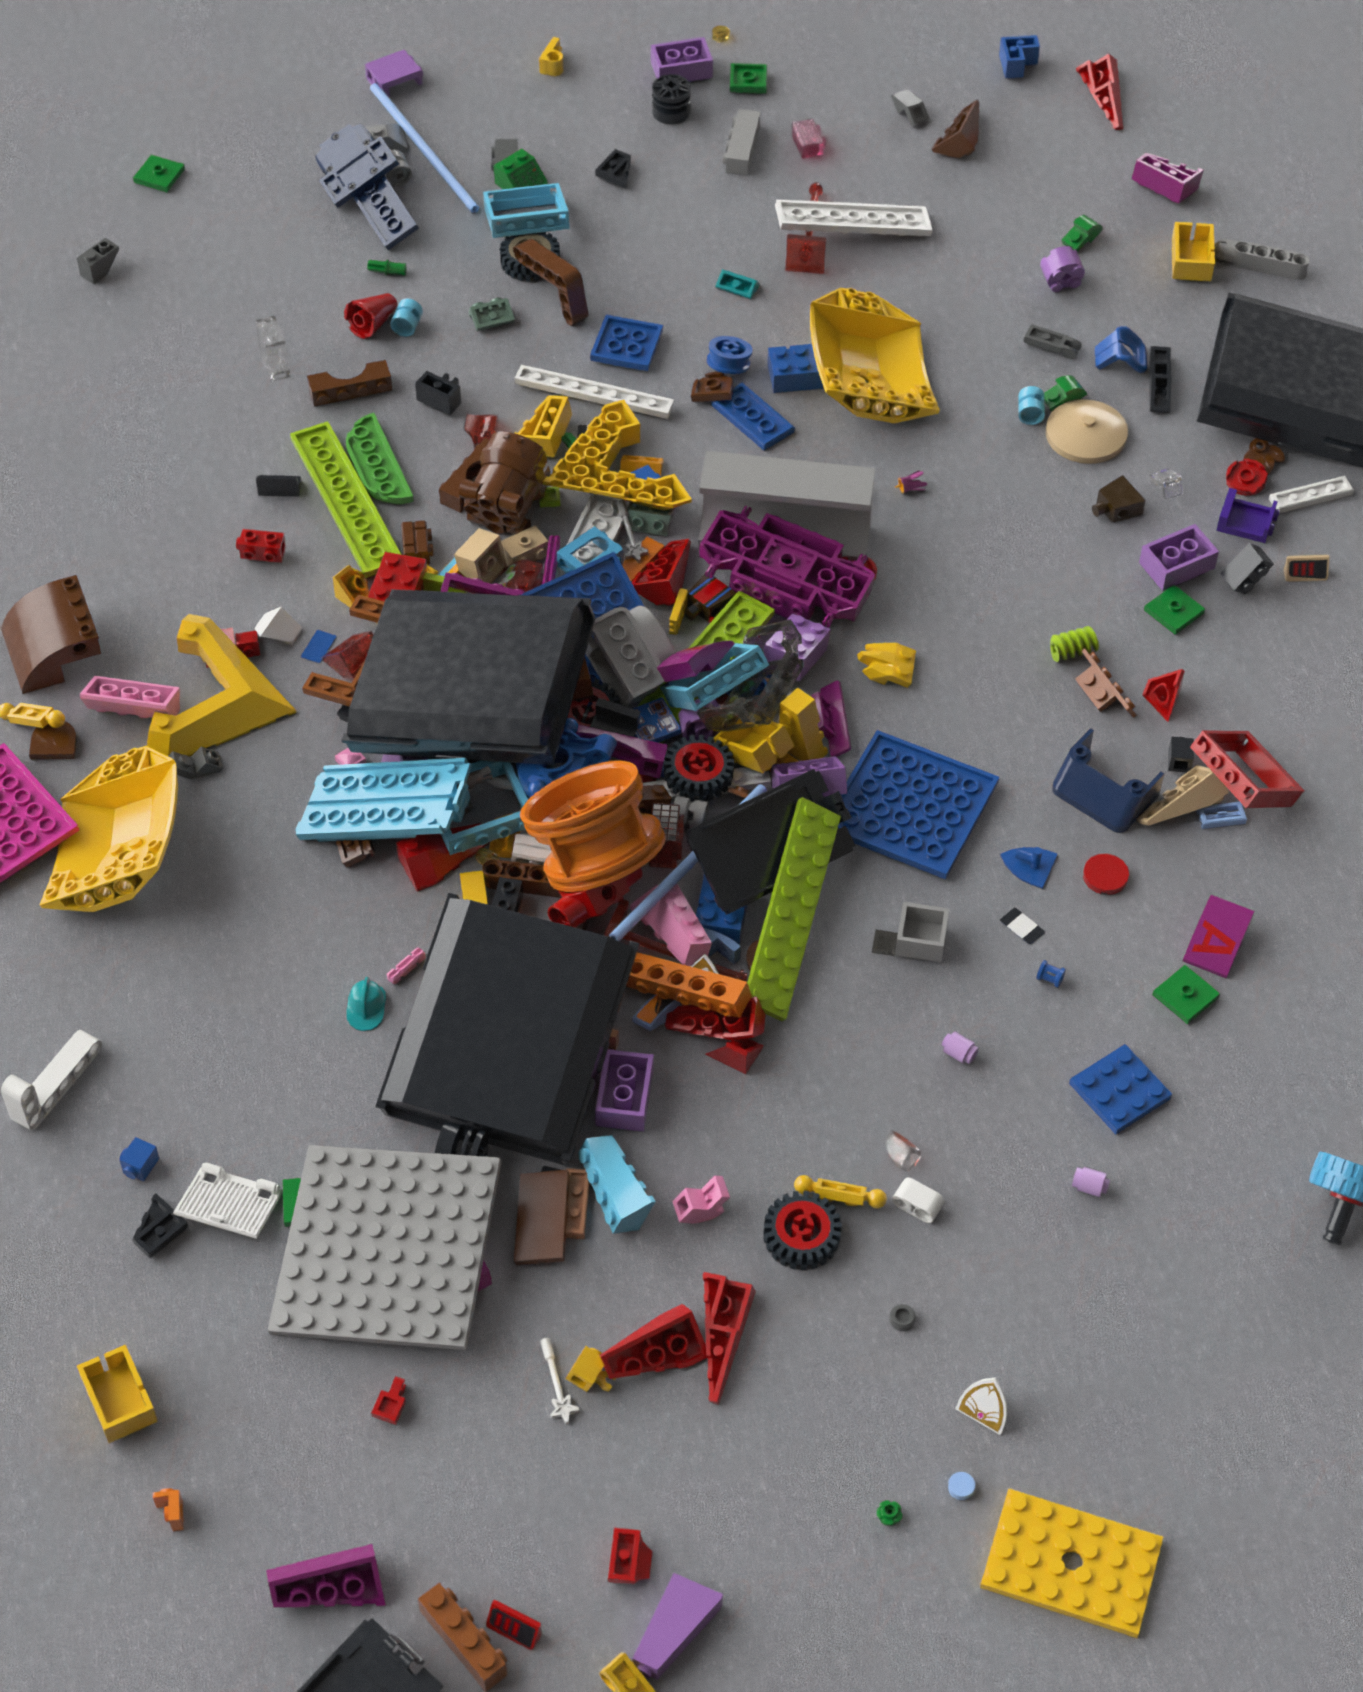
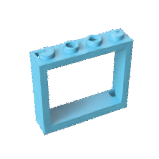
M559 183L483 192L485 213L493 238L570 229L568 208ZM550 188H556V192L550 191ZM549 204H555L557 208L494 216L493 211Z
M735 643L713 670L700 672L694 677L669 681L661 686L660 689L671 707L697 711L769 666V663L760 646ZM736 656L735 659L730 660L731 657ZM696 696L700 700L698 704H695L693 700Z
M480 760L471 764L470 773L489 766L491 770L490 775L492 774L493 778L506 774L521 807L527 802L528 798L510 762ZM519 811L452 834L449 828L441 836L449 854L452 855L461 851L464 852L478 845H484L498 838H505L510 834L526 829L520 818Z

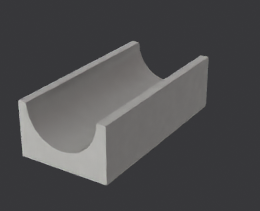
M706 451L699 494H703L699 546L720 510L738 514L747 505L752 508L748 518L758 526L766 513L778 516L783 520L798 524L800 527L844 544L842 558L848 557L849 561H857L861 553H863V557L867 555L875 468Z

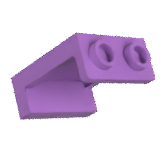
M405 50L365 64L366 79L371 85L377 83L388 97H390L389 88L412 79L418 85L422 84L423 70Z

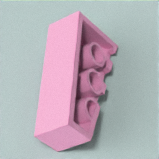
M676 884L641 921L646 926L650 925L655 930L654 935L659 940L661 939L668 944L667 949L683 965L692 966L704 954L708 956L712 942L680 887ZM658 885L630 904V910L633 911Z

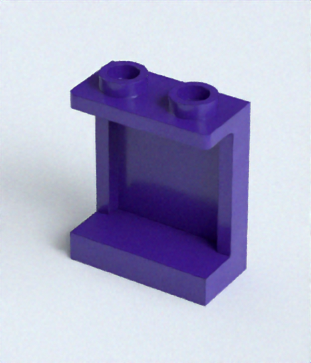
M1229 488L1216 531L1266 543L1267 537L1272 536L1275 524L1272 521L1277 522L1280 512L1279 509H1276L1278 501L1274 500L1272 507L1236 499V489Z

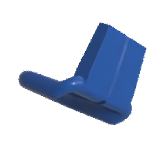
M1127 326L1116 328L1113 333L1095 346V364L1099 370L1117 360H1122L1138 373H1144L1148 366L1146 347L1142 339ZM1123 344L1128 346L1133 351L1134 356H1132L1129 353V351L1123 346Z

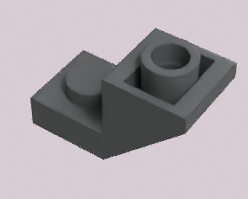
M908 89L891 95L897 113L905 111L911 126L930 119L923 101Z
M202 746L191 757L174 751L168 756L176 762L177 775L187 779L210 775L223 770L219 752Z

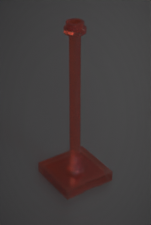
M818 182L812 183L809 187L810 201L818 202L819 196L823 193V187ZM805 231V235L788 234L785 271L824 274L827 237L813 236V231Z
M620 899L604 936L609 937V934L627 917L629 901ZM630 931L622 938L640 943L643 947L677 959L667 949L665 944ZM713 963L720 975L746 981L748 973L744 972L743 969L736 972Z

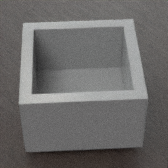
M903 902L895 955L942 962L949 909Z

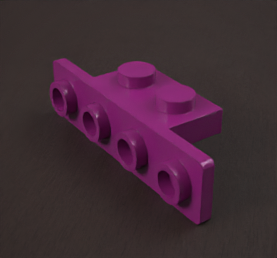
M836 680L822 687L820 692L818 691L811 695L815 699L820 722L817 723L819 731H823L824 737L828 739L831 757H838L852 749L841 682Z

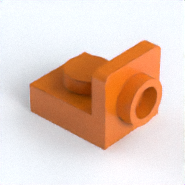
M165 1488L160 1492H154L153 1500L156 1508H164L165 1522L170 1523L173 1531L184 1530L183 1499L180 1491Z

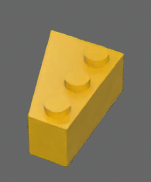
M548 395L534 411L535 415L530 420H526L523 423V428L518 433H515L529 438L542 446L547 457H555L562 441L561 438L572 417V411L568 397Z
M797 688L780 703L779 724L785 726L795 745L788 752L800 761L825 757L828 754V749L823 747L822 739L824 738V733L819 731L817 723L820 722L815 699Z

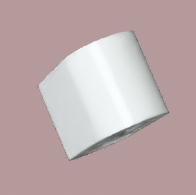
M905 1178L892 1197L893 1203L898 1208L926 1223H932L945 1204V1199L942 1195L912 1178Z

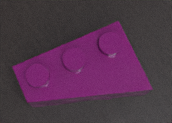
M1145 153L1138 158L1131 179L1138 182L1139 185L1145 186L1177 203L1182 202L1199 189L1204 169L1198 168L1197 171L1186 168L1187 164L1180 163V166L1168 163L1169 159Z

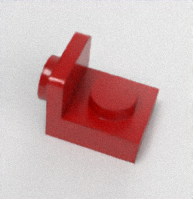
M257 631L235 634L237 647L247 658L260 656Z

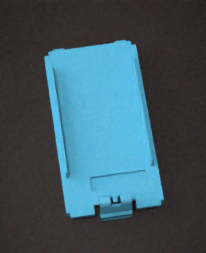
M466 758L324 766V772H321L320 776L316 778L315 788L301 822L297 824L295 829L296 835L299 840L316 839L319 842L414 838L416 835L443 834L444 831H448L452 820L454 822H461L463 819L465 807H467L470 800L466 781L472 765L468 763Z

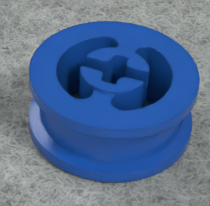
M720 336L713 338L709 342L710 353L707 355V364L712 369L725 374H741L750 368L749 357H751L753 349L745 340L732 336Z

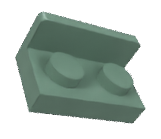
M498 297L488 303H475L470 307L468 313L469 317H472L476 332L513 323L515 320L508 298L502 299Z
M633 503L628 512L632 531L667 536L674 509L662 511Z

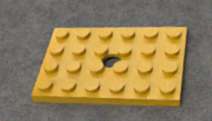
M1008 1488L980 1588L1137 1638L1163 1536ZM1068 1552L1077 1553L1082 1558L1083 1565L1076 1570H1069L1065 1567L1062 1557Z

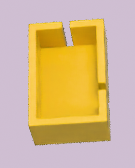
M1175 222L1172 235V279L1212 281L1215 266L1214 224L1196 223L1193 240H1190L1192 223Z
M745 711L714 737V742L717 740L722 741V747L726 745L728 752H732L734 763L737 762L739 765L760 773L770 770L772 765L777 762L776 758L784 757L795 746L784 725Z
M126 1344L104 1354L109 1368L108 1371L104 1372L99 1356L77 1365L81 1380L108 1443L158 1422L152 1403Z

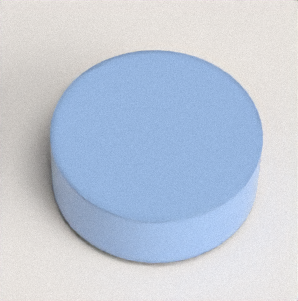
M957 1472L950 1477L948 1491L953 1498L966 1500L973 1495L975 1481L971 1475L965 1472Z

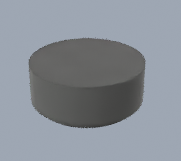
M905 1304L895 1306L890 1313L892 1327L898 1331L911 1329L915 1323V1312L910 1306Z

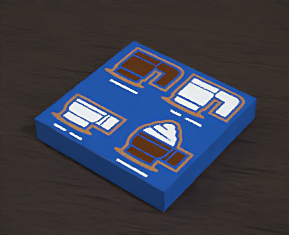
M663 697L633 708L641 711L640 723L635 733V738L659 743L682 734L681 727Z

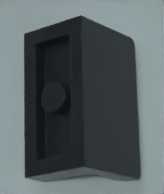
M256 476L258 496L300 497L301 476Z
M598 698L595 716L590 727L634 737L640 723L641 711Z

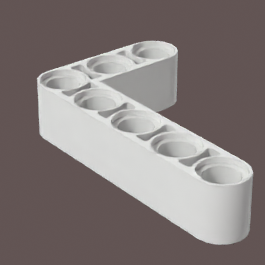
M78 1030L32 1084L15 1075L8 1076L2 1084L1 1094L10 1119L29 1130H35L95 1059L101 1050L102 1041L83 1030Z

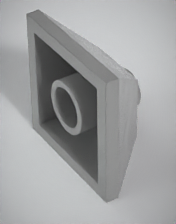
M399 124L366 127L375 140L381 136L390 150L408 152L404 132Z

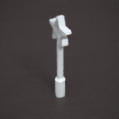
M544 1338L540 1343L544 1358L548 1361L558 1400L552 1399V1404L556 1409L550 1414L551 1419L562 1417L564 1422L569 1424V1415L578 1413L579 1407L570 1404V1395H567L564 1399L554 1362L555 1355L550 1338Z

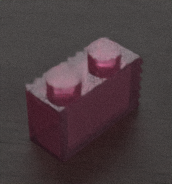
M813 118L793 121L791 135L801 159L823 155L824 148H826V139L821 137L819 124L816 125Z

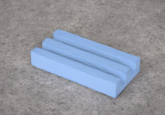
M1241 802L1215 804L1196 810L1202 829L1246 824L1247 821Z

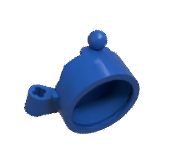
M567 718L554 764L565 763L563 766L547 769L544 767L548 765L516 763L519 782L527 798L529 799L537 791L566 774L594 765V763L608 762L617 746L616 739L608 734H601L591 739L581 738L576 734L579 726L577 721L573 718Z

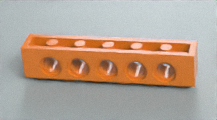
M637 952L627 987L636 989L641 993L657 994L663 999L670 998L684 1005L690 1004L706 1011L712 1010L727 1017L734 1016L740 1018L752 996L746 981Z

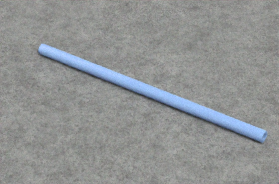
M377 83L372 84L370 90L470 212L476 213L479 206L381 87Z
M759 784L740 804L766 792V787ZM694 851L609 934L610 938L620 941L698 862Z

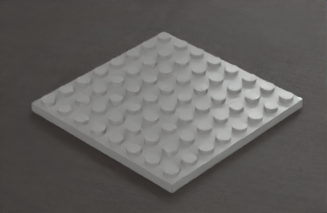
M309 1145L267 1330L269 1334L467 1350L502 1163L500 1158Z

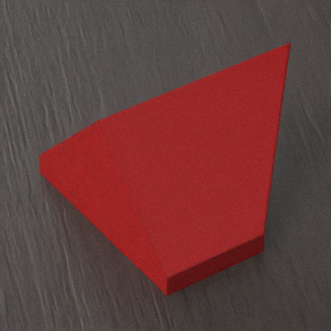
M1183 669L1148 679L1142 694L1167 722H1169L1181 691L1185 674Z
M750 1038L732 1040L731 1042L728 1041L726 1046L708 1052L705 1055L746 1074L764 1045Z

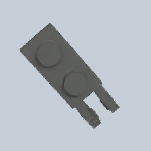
M1033 324L1030 325L1023 341L1024 343L1052 352L1062 353L1064 357L1075 359L1078 354L1077 351L1082 347L1080 341L1068 337V335Z

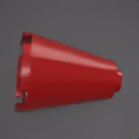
M385 293L351 301L344 309L345 321L348 320L351 325L349 327L350 331L362 339L373 336L396 311L398 307L397 300L392 294Z

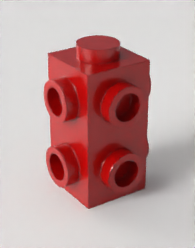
M242 529L241 536L236 539V549L239 550L240 559L282 563L286 550L284 533Z

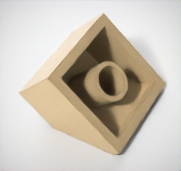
M481 528L470 536L454 554L458 570L467 578H478L483 582L492 584L507 568L500 536Z

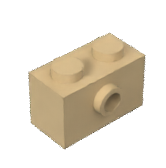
M536 525L501 541L508 567L514 563L516 564L514 571L542 560L547 555L548 540Z

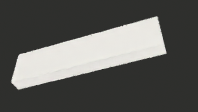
M1341 476L1270 494L1269 501L1271 504H1273L1274 500L1278 501L1276 509L1280 510L1279 513L1351 496L1354 489L1347 478Z

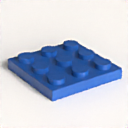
M605 315L590 354V361L649 371L663 332V325Z
M1126 1044L1070 1078L1069 1081L1071 1087L1115 1135L1163 1105L1172 1097V1093Z

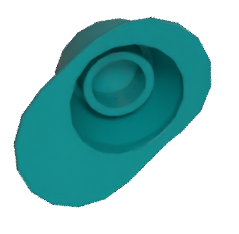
M365 977V980L357 982L352 987L348 997L347 1021L350 1026L360 1031L376 1028L382 1022L385 1011L386 992L377 983L371 981L369 977Z

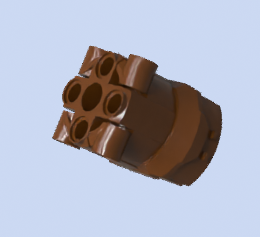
M495 432L492 434L487 446L481 451L479 459L482 468L475 481L464 479L459 487V496L465 498L464 510L467 512L468 521L484 525L496 534L506 532L517 534L531 527V520L525 517L533 502L544 498L548 485H543V480L546 476L549 477L551 472L549 466L545 472L543 471L547 463V457L542 446L516 433Z

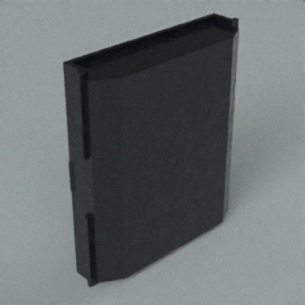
M1229 292L1221 313L1197 422L1363 468V328Z
M391 589L389 597L385 600L349 708L347 733H343L342 743H346L350 752L433 757L437 759L466 758L467 760L554 765L596 619L591 607V598Z
M448 893L423 965L425 973L407 1025L401 1029L375 1107L381 1109L385 1116L441 1131L445 1122L463 1125L464 1137L470 1128H476L477 1134L480 1130H485L489 1133V1145L569 1167L598 1073L601 1072L610 1045L609 1038L640 943L630 941L629 945L608 936L473 900L459 899L458 895Z

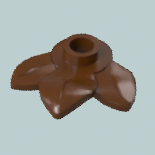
M1255 438L1250 442L1249 451L1244 455L1243 459H1252L1264 465L1267 475H1269L1273 470L1275 462H1284L1285 456L1279 447L1269 445L1267 441ZM1256 445H1260L1263 448L1259 449L1256 447Z

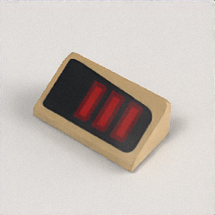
M1329 555L1287 556L1283 570L1285 580L1287 582L1327 580Z

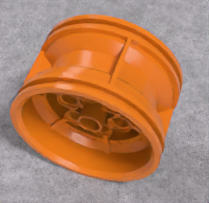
M608 761L578 769L554 780L543 789L537 791L522 807L520 818L527 833L535 837L539 843L549 845L551 853L545 860L543 868L550 885L554 889L564 892H575L609 884L636 871L655 857L662 849L666 836L659 819L650 814L640 813L638 809L643 795V781L637 767L633 763L627 761Z

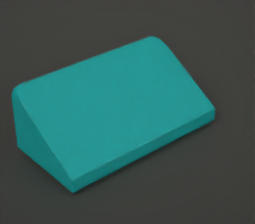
M722 269L715 288L752 299L760 284L758 280Z

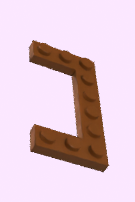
M358 595L349 609L350 616L378 623L385 602ZM364 663L352 683L311 672L302 687L303 694L350 706Z

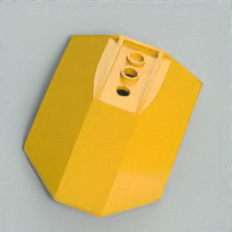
M840 287L812 301L810 304L811 338L816 365L825 392L855 416L899 423L939 414L940 409L928 380L923 357L921 323L880 296L869 291L861 292L853 288L846 289Z
M148 746L138 749L133 748L121 755H113L60 799L62 801V808L75 821L80 831L59 844L53 872L40 903L41 908L95 912L133 899L160 869L174 826L178 796L177 766L174 759Z

